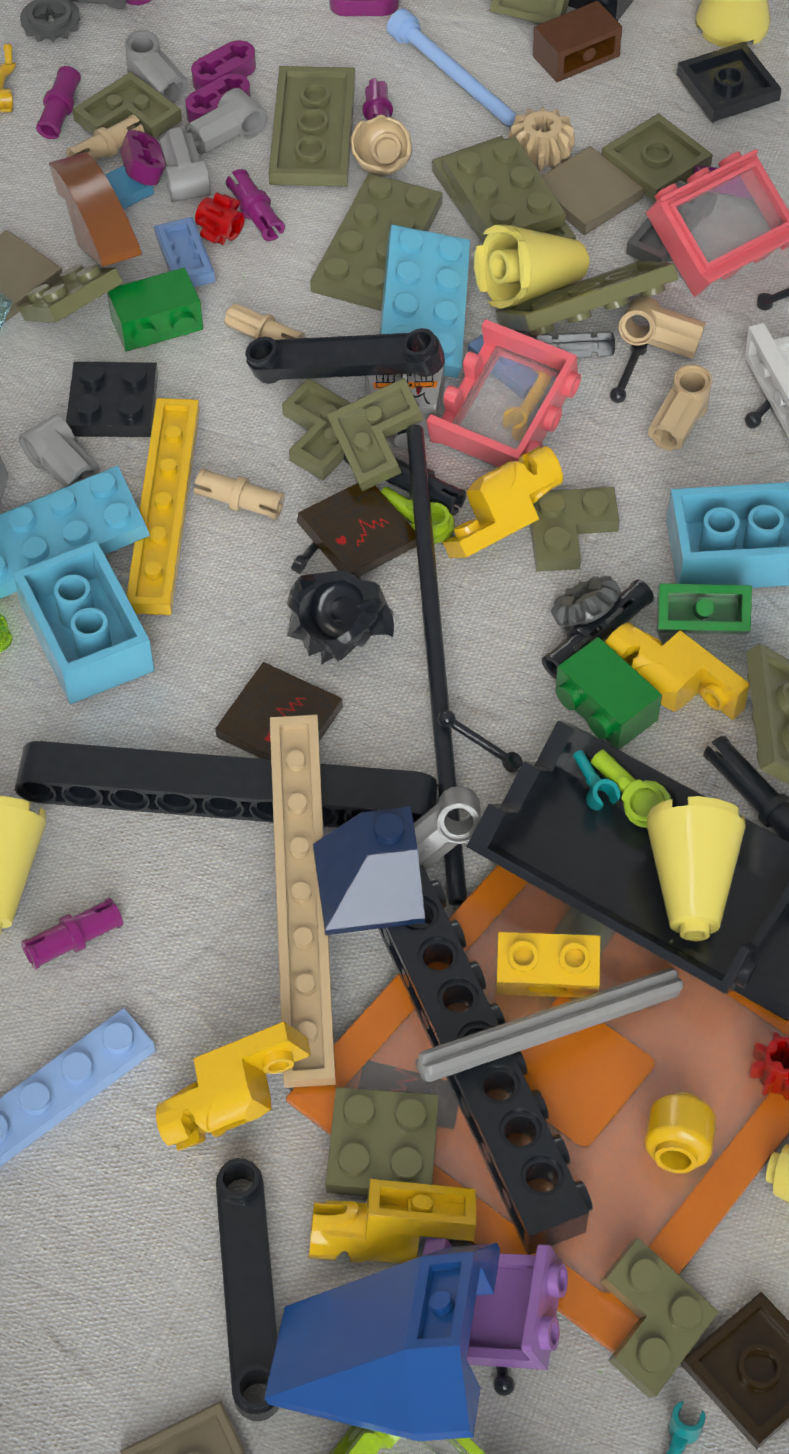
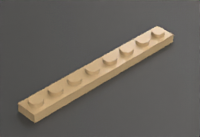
M318 716L270 717L281 1022H286L308 1038L311 1056L294 1062V1066L291 1069L283 1072L284 1088L336 1085L329 935H325L313 851V844L324 837Z

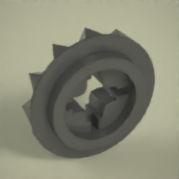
M34 0L27 4L21 12V27L24 28L26 36H35L38 42L44 39H50L54 42L55 38L58 37L68 39L69 32L78 31V22L80 21L79 9L70 0ZM49 15H52L54 22L47 23Z
M593 576L588 581H579L578 585L573 588H567L565 594L557 597L554 601L555 605L551 609V613L558 625H585L605 615L618 600L621 590L611 576H603L601 578Z

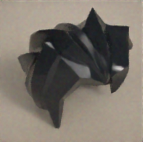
M341 570L302 575L290 589L287 605L292 614L287 636L302 640L309 656L321 652V665L332 658L339 662L356 646H364L371 636L389 635L393 637L394 635L393 611L389 608L380 585L375 582L363 581L358 576Z

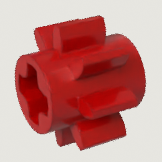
M218 192L215 193L214 198H204L198 205L195 213V223L203 227L200 231V237L221 245L225 244L226 239L230 241L235 240L241 233L245 222L244 214L237 210L241 202Z
M774 1032L768 1046L758 1042L754 1045L752 1056L757 1061L751 1064L748 1075L750 1078H759L763 1086L762 1095L766 1096L770 1092L782 1094L787 1101L789 1100V1038L781 1037L778 1032Z

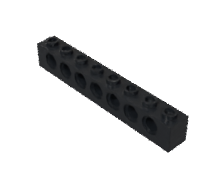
M422 864L420 865L425 923L429 925L420 929L404 925L380 928L378 930L433 1048L506 1022L496 1002L489 1004L483 992L486 989V982L476 960L469 962L463 948H466V940L459 922L456 919L449 921L444 910L447 907V901L441 884L437 879L430 881ZM433 962H443L448 967L443 970H434L427 965ZM454 1003H461L469 1009L457 1013L448 1010L446 1007ZM521 1051L449 1075L446 1079L527 1255H530L537 1251L539 1244L553 1246L585 1233L589 1211L593 1210V1206L584 1183L581 1180L574 1182L567 1165L570 1164V1156L564 1140L559 1134L552 1136L545 1120L549 1118V1114L538 1089L531 1091L525 1080L524 1075L527 1074V1067ZM493 1089H502L511 1096L505 1100H494L487 1096L486 1093ZM515 1133H522L530 1137L532 1142L524 1146H517L510 1143L507 1137ZM541 1178L551 1182L554 1188L548 1192H537L530 1188L528 1183L534 1179Z

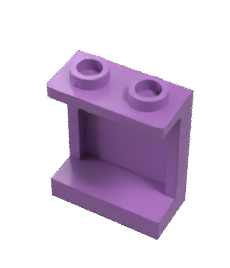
M426 1238L423 1255L453 1246L444 1238ZM539 1244L536 1255L500 1253L494 1294L476 1296L467 1354L469 1365L548 1370L550 1353L557 1349L560 1338V1326L556 1317L559 1297L565 1296L568 1286L567 1268L550 1245Z

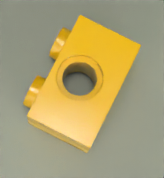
M498 932L496 995L581 998L598 992L600 986V936Z

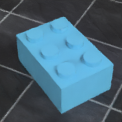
M789 482L671 489L666 524L677 584L752 585V588L789 586Z
M98 541L13 572L20 605L69 704L155 671L150 640Z

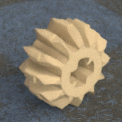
M543 106L540 111L527 108L525 115L515 116V121L509 132V138L516 137L534 166L538 167L540 173L544 167L554 169L559 163L567 161L571 155L572 147L575 145L574 128L570 124V117L560 116L559 109L549 112L545 111Z

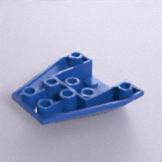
M498 1243L443 1248L285 1306L264 1397L268 1405L415 1441L474 1437L481 1387L467 1361L476 1296L494 1294L500 1256Z

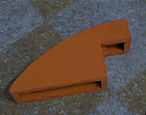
M85 152L50 162L49 166L57 194L66 201L78 246L103 267L142 255L139 243L110 182L93 157Z

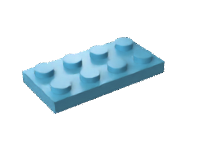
M391 224L387 242L379 334L410 333L420 328L431 330L438 337L444 350V376L458 378L462 369L470 240Z
M118 465L0 514V599L17 592L13 572L98 541L103 553L108 554L150 536Z

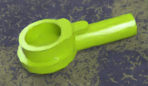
M384 487L381 493L402 516L411 521V527L415 530L413 501L389 487ZM430 502L435 544L445 541L452 535L455 521L447 507L440 503Z
M604 749L600 750L592 758L591 764L607 779L612 780L618 785L622 793L621 799L624 801L625 814L629 820L639 827L647 828V815L650 809L662 801L671 799L666 788L655 781L635 780Z

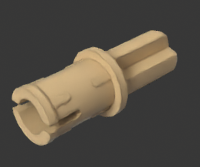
M237 303L233 304L226 311L224 319L226 326L254 338V340L260 337H271L274 340L305 338V333L298 332L276 322L271 314L263 316Z

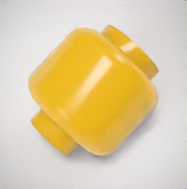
M677 1092L659 1098L653 1103L649 1111L644 1136L645 1150L658 1166L666 1171L687 1173L705 1164L712 1154L716 1131L715 1113L707 1103L688 1092Z

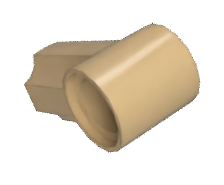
M640 296L633 299L626 308L619 321V332L621 337L631 345L650 344L693 359L706 322L662 308L653 298ZM642 315L649 321L650 326L643 327L637 325L633 321L632 316Z
M690 364L680 367L675 372L673 386L648 429V436L654 440L657 447L670 452L673 449H681L697 420L707 413L712 377L706 368Z

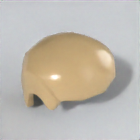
M382 114L368 121H359L350 137L352 154L360 167L368 173L379 176H388L401 170L407 165L413 151L410 133L401 121Z

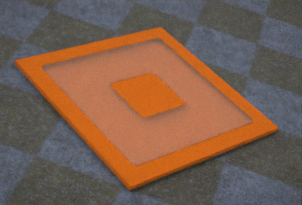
M497 865L452 914L449 921L456 919L459 922L466 940V948H463L469 962L475 960L478 962L486 982V989L483 992L489 1004L495 1002L498 1004L506 1023L578 998L496 995L498 932L600 936V986L598 992L667 968L675 969L679 978L683 980V989L680 990V994L676 998L521 1051L527 1067V1074L524 1075L525 1080L531 1091L536 1089L540 1091L549 1114V1118L545 1120L552 1136L559 1134L564 1140L570 1156V1164L567 1165L574 1182L581 1180L584 1183L593 1206V1210L589 1211L585 1233L551 1246L563 1264H565L568 1272L567 1291L564 1297H559L557 1311L611 1353H614L640 1318L599 1281L630 1241L639 1238L680 1275L766 1165L771 1154L776 1152L789 1135V1100L786 1101L782 1094L770 1092L766 1096L762 1095L763 1086L759 1078H750L748 1075L751 1064L757 1061L752 1056L756 1042L768 1046L774 1032H778L781 1037L789 1038V1020L786 1021L735 991L724 994ZM433 962L427 965L434 970H443L448 967L443 962ZM398 974L334 1044L336 1085L295 1087L286 1097V1102L331 1136L336 1087L439 1095L432 1185L476 1189L474 1241H467L471 1245L498 1243L501 1254L527 1255L447 1078L444 1077L427 1082L421 1078L420 1072L416 1068L415 1061L418 1059V1054L421 1051L432 1048ZM454 1003L446 1007L448 1010L457 1013L469 1009L461 1003ZM493 1089L486 1093L487 1096L494 1100H505L511 1096L502 1089ZM677 1092L694 1094L707 1103L716 1116V1131L711 1156L705 1164L687 1173H672L658 1166L645 1150L644 1136L649 1111L653 1103L665 1095ZM515 1133L507 1137L510 1143L517 1146H524L532 1142L530 1137L522 1133ZM541 1178L534 1179L528 1183L530 1188L537 1192H548L554 1188L551 1182Z

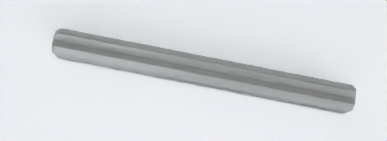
M667 968L421 1051L418 1054V1059L415 1061L416 1068L424 1081L432 1082L679 996L680 990L683 989V980L679 978L675 969Z

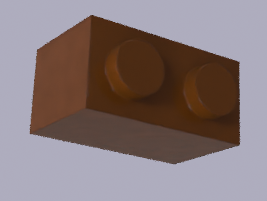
M595 1L534 26L533 57L556 82H560L619 57L622 25L598 1Z

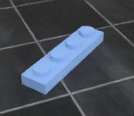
M124 1008L0 1098V1167L156 1051L154 1042Z

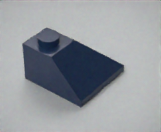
M411 806L361 812L313 844L325 935L425 923L418 847Z

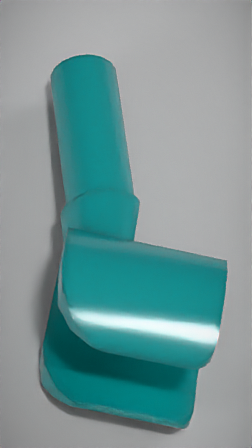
M583 750L575 752L573 757L590 788L586 796L587 805L596 811L603 807V803L597 793L599 790L605 792L609 797V801L614 805L620 798L618 785L609 779L601 780Z
M684 1401L676 1404L668 1424L671 1439L666 1454H682L687 1444L697 1441L706 1418L703 1410L697 1424L688 1426L679 1419Z

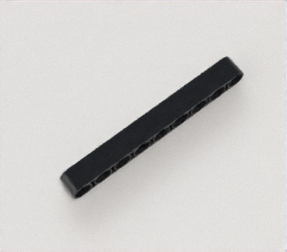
M32 741L23 747L14 791L22 799L30 802L274 823L272 765L269 759L48 741ZM320 764L323 827L338 828L361 812L410 806L413 823H415L436 805L438 783L435 778L426 773Z

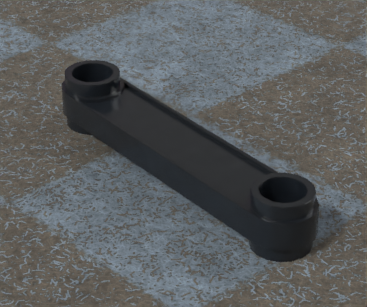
M425 328L415 329L410 333L280 340H274L271 337H260L253 340L245 352L246 362L253 375L259 381L266 384L286 379L417 374L427 377L439 372L445 363L444 350L438 337L431 330Z
M235 1158L229 1160L221 1167L216 1178L231 1387L235 1407L239 1413L251 1421H263L273 1416L279 1407L268 1405L266 1400L258 1403L250 1402L243 1397V1394L251 1385H267L278 1339L263 1177L258 1167L245 1158ZM238 1179H246L253 1183L248 1190L240 1193L228 1190L229 1184Z

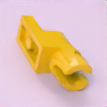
M539 446L519 457V461L507 462L479 477L469 487L466 493L476 519L466 521L453 529L455 536L442 542L449 558H466L539 520L533 504L563 482L562 468L551 448L547 446L540 448Z
M624 623L612 632L605 641L613 651L662 694L661 705L673 712L678 711L697 694L702 696L709 707L723 712L732 720L745 710L750 687L749 683L681 630L663 644L659 639L638 629L633 624Z
M283 1021L193 1058L197 1082L188 1085L172 1097L158 1102L156 1106L157 1128L162 1140L168 1146L176 1144L177 1151H181L203 1143L206 1139V1132H211L213 1136L219 1137L230 1129L256 1120L266 1114L272 1108L266 1074L285 1072L294 1066V1062L311 1056L308 1038Z
M370 1179L367 1203L336 1200L314 1201L308 1258L336 1261V1257L345 1251L348 1253L351 1263L376 1261L402 1264L417 1258L420 1236L474 1241L476 1230V1189Z

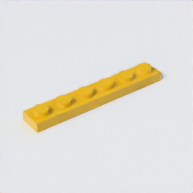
M156 399L139 509L150 536L134 542L126 594L136 614L172 615L200 415L199 400Z

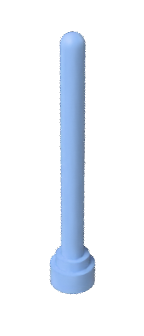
M403 8L396 11L390 17L387 23L388 34L399 43H412L503 124L513 126L516 113L423 34L416 16Z

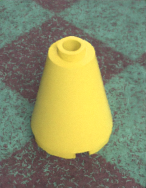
M701 0L696 13V27L698 28L699 26L703 30L702 36L707 41L719 47H729L754 40V45L759 43L768 33L770 25L768 0Z
M499 224L487 228L482 235H488L483 245H477L474 255V272L477 286L480 292H487L492 301H487L491 306L501 309L515 307L581 280L586 275L590 262L585 246L578 240L507 224Z
M0 796V934L3 928H8L13 923L46 827L47 818L46 811L40 807L38 814L30 811L29 801L8 796Z
M688 797V805L672 807V799L662 801L650 809L647 815V830L669 925L673 931L680 933V937L685 940H706L710 937V934L718 931L721 926L745 831L744 815L741 818L739 817V808L717 798Z

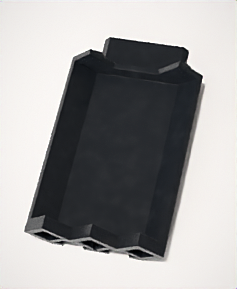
M557 721L537 761L523 762L502 804H488L466 847L724 994L735 991L788 1021L789 841L745 818V831L720 929L710 934L708 939L702 941H689L681 938L680 933L673 931L669 925L647 828L637 826L626 816L621 792L619 800L613 805L605 792L597 791L603 807L599 811L591 809L586 801L590 788L573 754L583 750L591 763L592 758L600 750L604 749L635 780L655 781L664 786L672 799V807L688 805V797L706 796L569 722ZM592 765L593 769L595 770L596 774L599 775L601 780L607 779L598 769H596Z

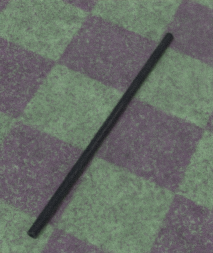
M411 425L406 429L438 793L440 797L445 790L456 787L457 783L451 727H441L437 720L441 711L450 710L424 430L420 425ZM459 808L449 811L447 816L452 820L460 821ZM457 844L444 855L448 903L452 906H461L467 899L462 844Z

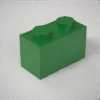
M185 267L123 284L107 292L110 316L125 352L204 330L201 302Z
M660 583L657 590L656 633H677L681 630L683 633L747 635L751 632L752 585Z
M599 637L557 667L555 693L559 701L568 710H575L588 722L591 731L599 739H606L615 748L621 749L658 721L662 694Z

